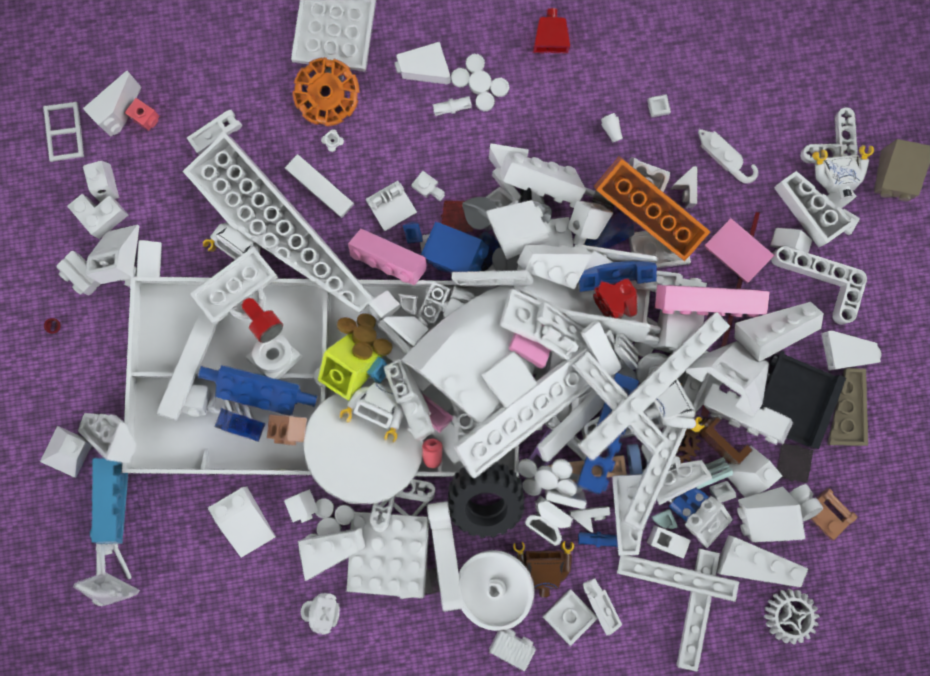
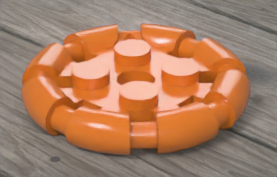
M327 57L317 58L310 61L305 68L302 67L295 77V88L292 91L293 100L297 110L300 109L303 113L302 116L309 122L316 125L325 124V126L337 125L342 123L343 119L347 116L350 117L356 109L359 101L357 96L360 93L359 83L356 75L351 73L350 67L344 62L335 58L333 60H329ZM326 67L332 68L331 73H325ZM315 71L317 74L311 78L309 74ZM342 75L346 77V80L343 82L339 79ZM302 85L308 86L307 92H302ZM327 86L331 92L329 96L323 97L321 89ZM345 91L350 92V98H345ZM308 101L313 105L309 109L306 106ZM341 106L343 110L337 113L335 109ZM320 110L326 112L325 117L320 116Z

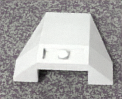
M737 341L698 357L685 370L700 382L710 373L716 379L742 395L735 406L751 417L762 406L769 362L764 359L758 362Z

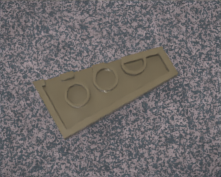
M846 368L843 371V377H846V381L835 407L827 445L868 446L866 369Z

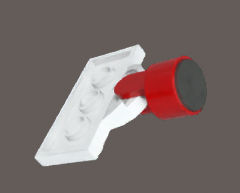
M254 247L190 293L214 325L230 313L235 318L241 320L251 319L252 322L249 325V330L260 343L273 340L283 329V323L274 311H263L266 300L262 289L278 277Z

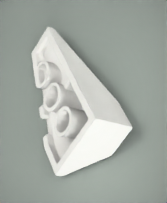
M106 572L105 575L100 574L78 582L75 585L79 591L93 599L92 602L99 606H106L133 597L140 591Z

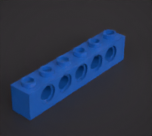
M616 373L613 377V380L628 396L638 387L639 380ZM606 402L604 403L597 426L613 411ZM621 434L605 448L608 451L606 458L598 455L594 460H590L586 455L576 484L577 487L598 495L602 491H606L609 482L606 477L608 472H612L615 461L612 459L614 453L618 454L621 442H619ZM597 466L601 469L602 474L600 477L592 474V467Z

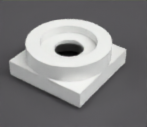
M280 335L266 343L257 341L253 350L246 356L247 361L264 376L274 379L282 377L302 358L301 354L290 345L289 341ZM272 348L279 351L278 358L274 360L266 357L267 351Z

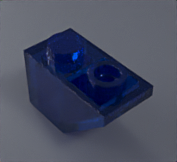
M221 408L214 427L259 442L266 423Z

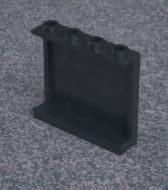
M778 351L771 356L769 361L771 366L767 373L763 403L760 409L766 407L792 420L793 424L787 434V439L810 449H819L846 377L841 375L834 376L784 354V351Z

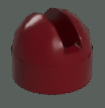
M55 318L47 319L44 323V329L50 334L58 333L61 329V323ZM53 322H56L54 331H51Z

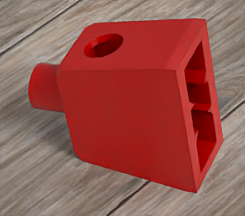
M549 8L546 10V17L539 18L533 53H568L570 39L566 18L557 17V9Z

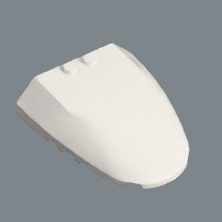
M514 286L493 288L464 304L431 329L401 359L403 363L409 365L428 379L478 422L479 425L503 407L482 377V374L513 352L508 348L515 332L500 326L508 292L514 289ZM518 355L527 370L532 374L535 365Z

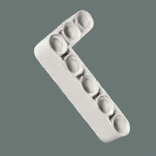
M787 246L780 247L772 253L774 257L771 261L778 267L841 286L833 311V320L835 323L843 325L856 319L867 281L864 271ZM779 252L785 255V260L780 259ZM798 258H800L803 261V266H800L798 264ZM816 264L821 267V272L816 270ZM834 270L839 272V278L834 275ZM852 276L857 278V284L853 282ZM848 293L852 296V301L847 299ZM842 311L847 314L846 320L842 317Z
M448 502L427 504L443 611L462 609L463 600Z

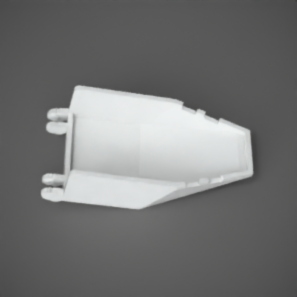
M574 245V247L584 246L589 252L594 249L600 254H605L613 262L647 261L657 263V257L586 245ZM518 264L517 271H524ZM531 274L533 276V284L514 286L516 291L542 303L544 301L584 329L594 321H598L603 330H611L614 338H616V334L623 333L629 341L641 342L646 345L659 344V337L647 335L648 333L656 334L661 332L660 327L647 324L650 290L636 289L638 309L636 316L628 317L623 314L622 319L603 316L593 299L595 290L580 292L579 281L575 289Z

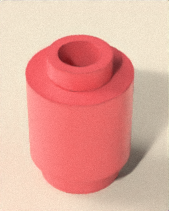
M428 439L422 445L423 462L428 468H437L442 462V443L439 440Z

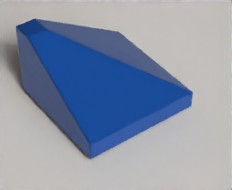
M411 221L403 225L407 243L423 242L419 223Z

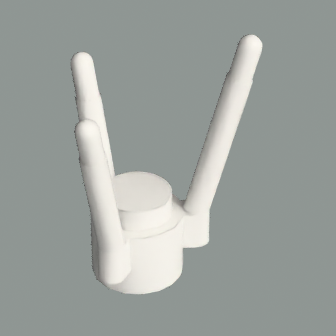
M96 544V574L105 575V555L112 554V550H114L127 578L131 579L126 563L118 549V544Z

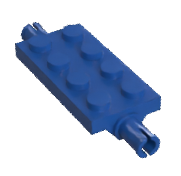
M223 365L220 366L219 370L201 366L198 378L214 381L217 384L215 393L217 398L289 416L293 415L294 407L297 403L315 408L318 395L301 392V389H299L300 385Z

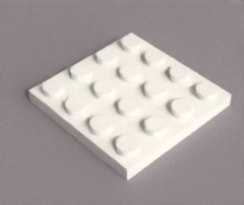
M300 0L291 57L292 62L309 64L310 61L317 58L327 57L329 60L335 58L348 65L350 70L366 72L376 0Z
M354 512L351 530L362 529L365 548L349 556L347 592L424 598L429 517L391 514L388 527L384 531L378 532L371 526V513ZM379 513V519L376 521L377 525L383 522L382 513Z

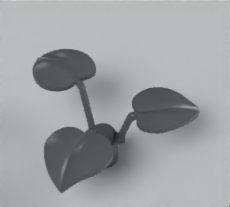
M484 197L471 198L462 204L468 224L475 229L487 228L490 221L486 211L497 208L493 201ZM533 202L535 207L539 205L543 216L541 219L543 223H549L552 213L551 208L539 202ZM497 248L492 257L495 270L517 271V261L520 254L507 260L502 248Z

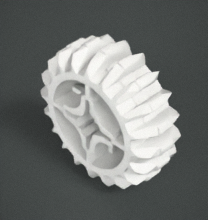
M788 589L787 593L781 590L780 596L773 594L775 601L768 600L771 607H765L769 614L764 615V618L769 620L766 622V626L771 627L769 631L771 634H775V638L778 640L782 639L784 643H788L790 640V643L796 644L797 640L803 643V637L810 639L809 632L816 633L812 628L813 625L819 626L814 621L819 618V615L814 613L818 608L812 606L814 601L808 599L807 594H801L799 590L793 592V590ZM790 601H798L803 609H795ZM781 607H782V608H783L782 613H781L780 615H778V614H779V611H780V609H781ZM780 624H789L793 631H784Z

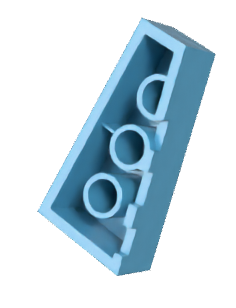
M93 458L92 528L90 530V538L93 543H123L128 473H122V462L106 460L105 458Z

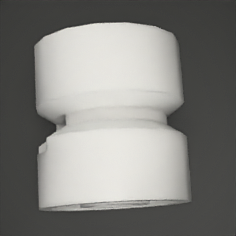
M807 484L801 485L789 493L800 504L802 521L813 518L823 510V506L818 499L812 498L813 492Z

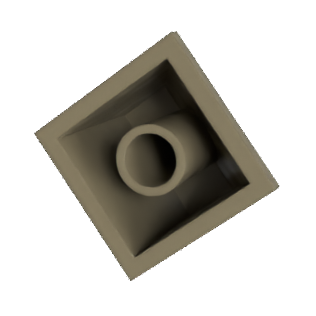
M896 139L883 148L880 152L874 193L887 198L892 196L898 197L901 201H911V199L919 196L930 164V145Z

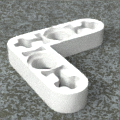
M846 107L842 108L835 115L836 144L808 145L802 149L801 159L805 163H817V160H814L813 157L810 158V155L806 154L809 150L811 153L818 151L819 158L821 150L830 149L833 152L832 158L847 156V154H844L845 150L851 153L850 156L857 155L854 111ZM844 113L845 116L848 117L846 121L845 118L841 117ZM842 131H848L850 139H844Z
M412 479L409 483L413 487L411 492L405 493L401 491L394 497L387 499L389 501L387 507H380L378 503H374L370 517L372 528L375 531L381 532L388 527L395 497L429 502L435 496L434 485L430 482ZM416 486H418V489H419V490H418V494H415V493H416ZM428 488L429 493L424 495L423 491ZM379 512L383 513V522H381L380 525H377L376 521H378L379 519Z

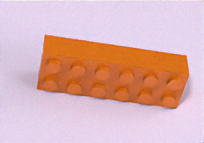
M620 156L616 158L594 185V188L684 262L711 232Z

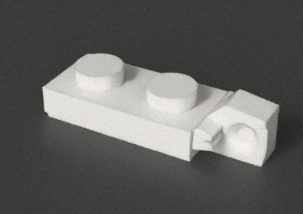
M595 578L587 580L583 583L584 590L606 636L611 635L622 626V623L606 590L600 588Z

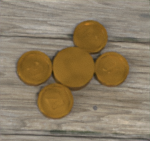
M363 313L357 317L356 322L348 317L338 320L337 328L340 332L345 334L353 333L352 339L356 343L353 347V355L356 358L367 360L371 358L373 350L380 355L391 353L393 346L389 340L384 338L376 339L377 333L373 329L376 325L374 316Z

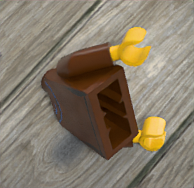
M565 541L561 543L563 551H525V554H523L525 544L522 542V550H517L514 543L513 548L518 554L516 558L528 570L534 589H539L538 595L540 597H549L550 589H558L560 583L571 572L572 555L570 551L574 549L573 542H570L569 550L565 548Z

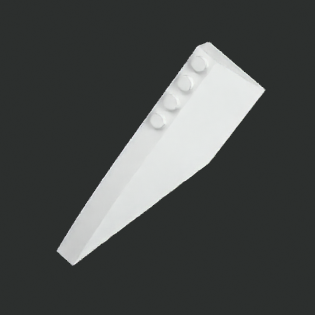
M225 132L183 170L186 176L231 227L359 313L369 305L368 303L373 297L234 139Z

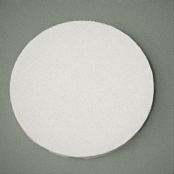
M336 393L321 403L312 414L306 427L304 455L311 475L326 492L349 503L373 504L394 497L407 487L417 473L423 456V442L415 440L413 435L407 431L409 424L404 411L399 429H396L397 439L393 443L394 436L392 434H388L386 441L384 440V435L390 431V426L386 429L354 414V409L351 412L352 420L347 423L346 420L350 415L345 413L340 418V412L348 408L347 404L349 401Z

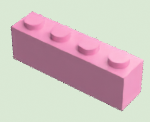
M360 229L348 243L349 253L353 259L360 260L372 268L383 271L387 275L397 277L405 283L415 285L427 270L426 257L363 229Z

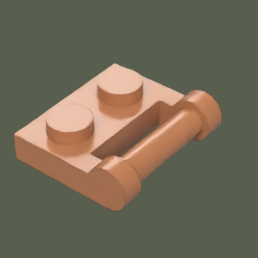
M827 488L817 497L823 506V510L811 518V520L834 541L849 524L857 519V515L854 512H850L833 495L834 492ZM826 500L844 516L842 520L824 504Z

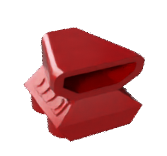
M623 279L614 284L601 281V284L594 288L595 294H593V299L604 317L622 319L623 314L628 317L637 315V291L628 279Z

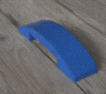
M622 261L586 269L579 279V291L594 290V288L601 284V281L609 284L623 279H628L629 281L636 280L637 284L656 282L657 264L647 261Z

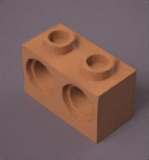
M269 415L267 438L274 439V443L296 445V442H304L307 418Z

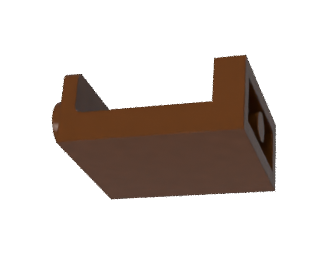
M719 417L703 418L698 424L704 426V428L698 432V435L721 457H724L728 464H740L753 451L748 445H735L732 447L714 429V426L721 420Z

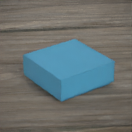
M377 357L367 373L376 383L380 384L386 377L383 367L388 364L384 359Z

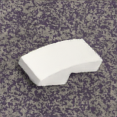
M433 281L417 316L435 324L451 289Z

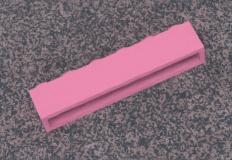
M657 285L655 308L662 309V313L674 314V310L680 311L679 314L691 315L692 311H697L698 315H709V312H717L720 316H726V313H731L730 316L742 317L744 313L747 314V317H758L759 314H767L769 291Z

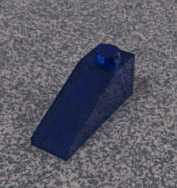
M621 211L611 216L597 239L586 238L584 245L609 249L634 235V223L628 215Z

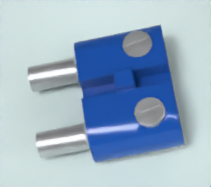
M695 487L669 500L670 505L668 507L687 522L688 518L697 512L703 501L707 500L709 496Z

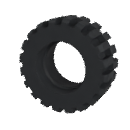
M495 462L476 478H473L466 467H462L460 473H455L449 484L448 508L452 522L456 526L459 525V529L463 532L467 531L469 535L474 537L479 535L480 538H485V536L497 537V534L501 533L503 535L508 532V529H513L524 513L523 487L520 478L517 477V473L512 469L509 470L508 466L504 464L498 465V462ZM480 493H493L502 498L499 502L492 505H478L470 500L473 496Z

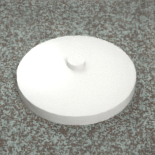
M484 551L471 557L460 569L459 580L463 600L462 611L476 625L494 631L510 629L518 625L530 611L534 600L533 581L526 567L514 556L502 551Z

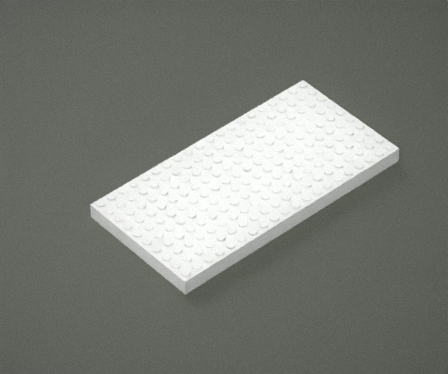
M132 277L124 423L136 446L135 453L131 457L130 462H122V473L311 475L305 460L304 442H296V445L274 443V439L267 438L269 415H289L249 406L256 426L236 433L228 409L226 417L208 410L206 415H199L197 417L180 412L177 421L157 414L167 390L168 382H170L201 311V308L190 293L210 278ZM275 279L262 289L266 300L263 311H274L283 323V329L279 335L285 337L290 345L302 356L278 380L300 385L299 389H301V392L318 395L315 408L300 403L295 404L291 417L307 418V427L312 414L321 403L336 394V392L319 382L318 376L324 351L348 335L338 330V320L348 317L356 322L360 314L367 313L372 315L369 311L371 307L368 305L359 313L310 279ZM358 280L373 299L386 290L398 303V294L418 296L415 316L404 311L402 307L390 316L415 317L416 319L419 318L417 315L433 282L418 280L415 285L401 280ZM434 281L451 289L446 301H450V294L454 286L478 296L500 286H515H458L454 281ZM443 311L440 312L435 324L423 319L428 324L426 326L429 329L427 333L445 319ZM230 313L218 322L192 384L208 386L211 393L210 400L214 392H216L217 384L214 381L198 378L201 366L219 370L220 366L223 365L264 376L246 359V356L253 350L255 343L258 341L249 330V325L252 322L251 319L241 320L235 318ZM381 319L376 320V325L373 328L375 331L379 330L378 323ZM275 348L268 350L266 353V357L270 360H274L279 356V351ZM384 355L382 356V359L389 365L391 362ZM387 376L380 385H383L384 382H389ZM369 377L362 387H370L376 382ZM432 385L423 394L433 400L440 390ZM230 401L239 427H242L243 425L233 401ZM239 403L246 423L250 424L243 405ZM453 407L448 411L452 416H454ZM431 433V434H429V435L427 436V438L423 441V443H424L426 440H428V439H436V438H435V437L433 436V434ZM519 444L496 461L498 465L504 464L509 467V470H514L517 473V477H519L517 469L519 464ZM442 448V462L437 468H428L423 462L422 456L415 476H454L455 473H460V469L464 467L462 461L454 464Z

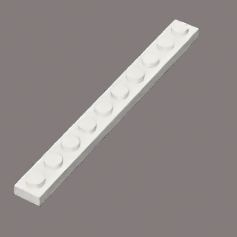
M717 312L714 313L578 444V447L590 460H594L730 327L728 323Z
M689 373L684 380L682 388L694 409L699 402L710 373L702 382ZM664 426L662 433L669 441L656 454L651 455L622 522L639 531L643 530L687 428Z

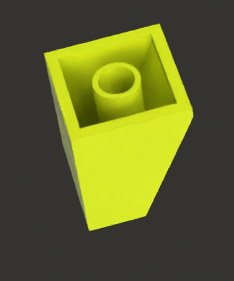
M353 333L346 335L324 351L318 376L319 382L348 401L370 377L367 371L377 357L382 358L383 356L373 350L371 358L367 360L356 358L353 355V347L356 344L352 339Z

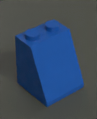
M435 221L421 256L426 257V261L436 269L452 274V272H480L483 261L488 255L489 246L479 238Z

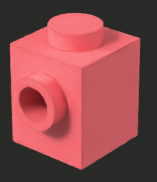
M137 98L134 99L125 111V114L148 131L157 124L160 117L154 109Z

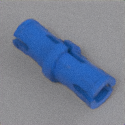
M601 532L578 533L579 545H595L598 548L600 546H618L617 535L601 534Z

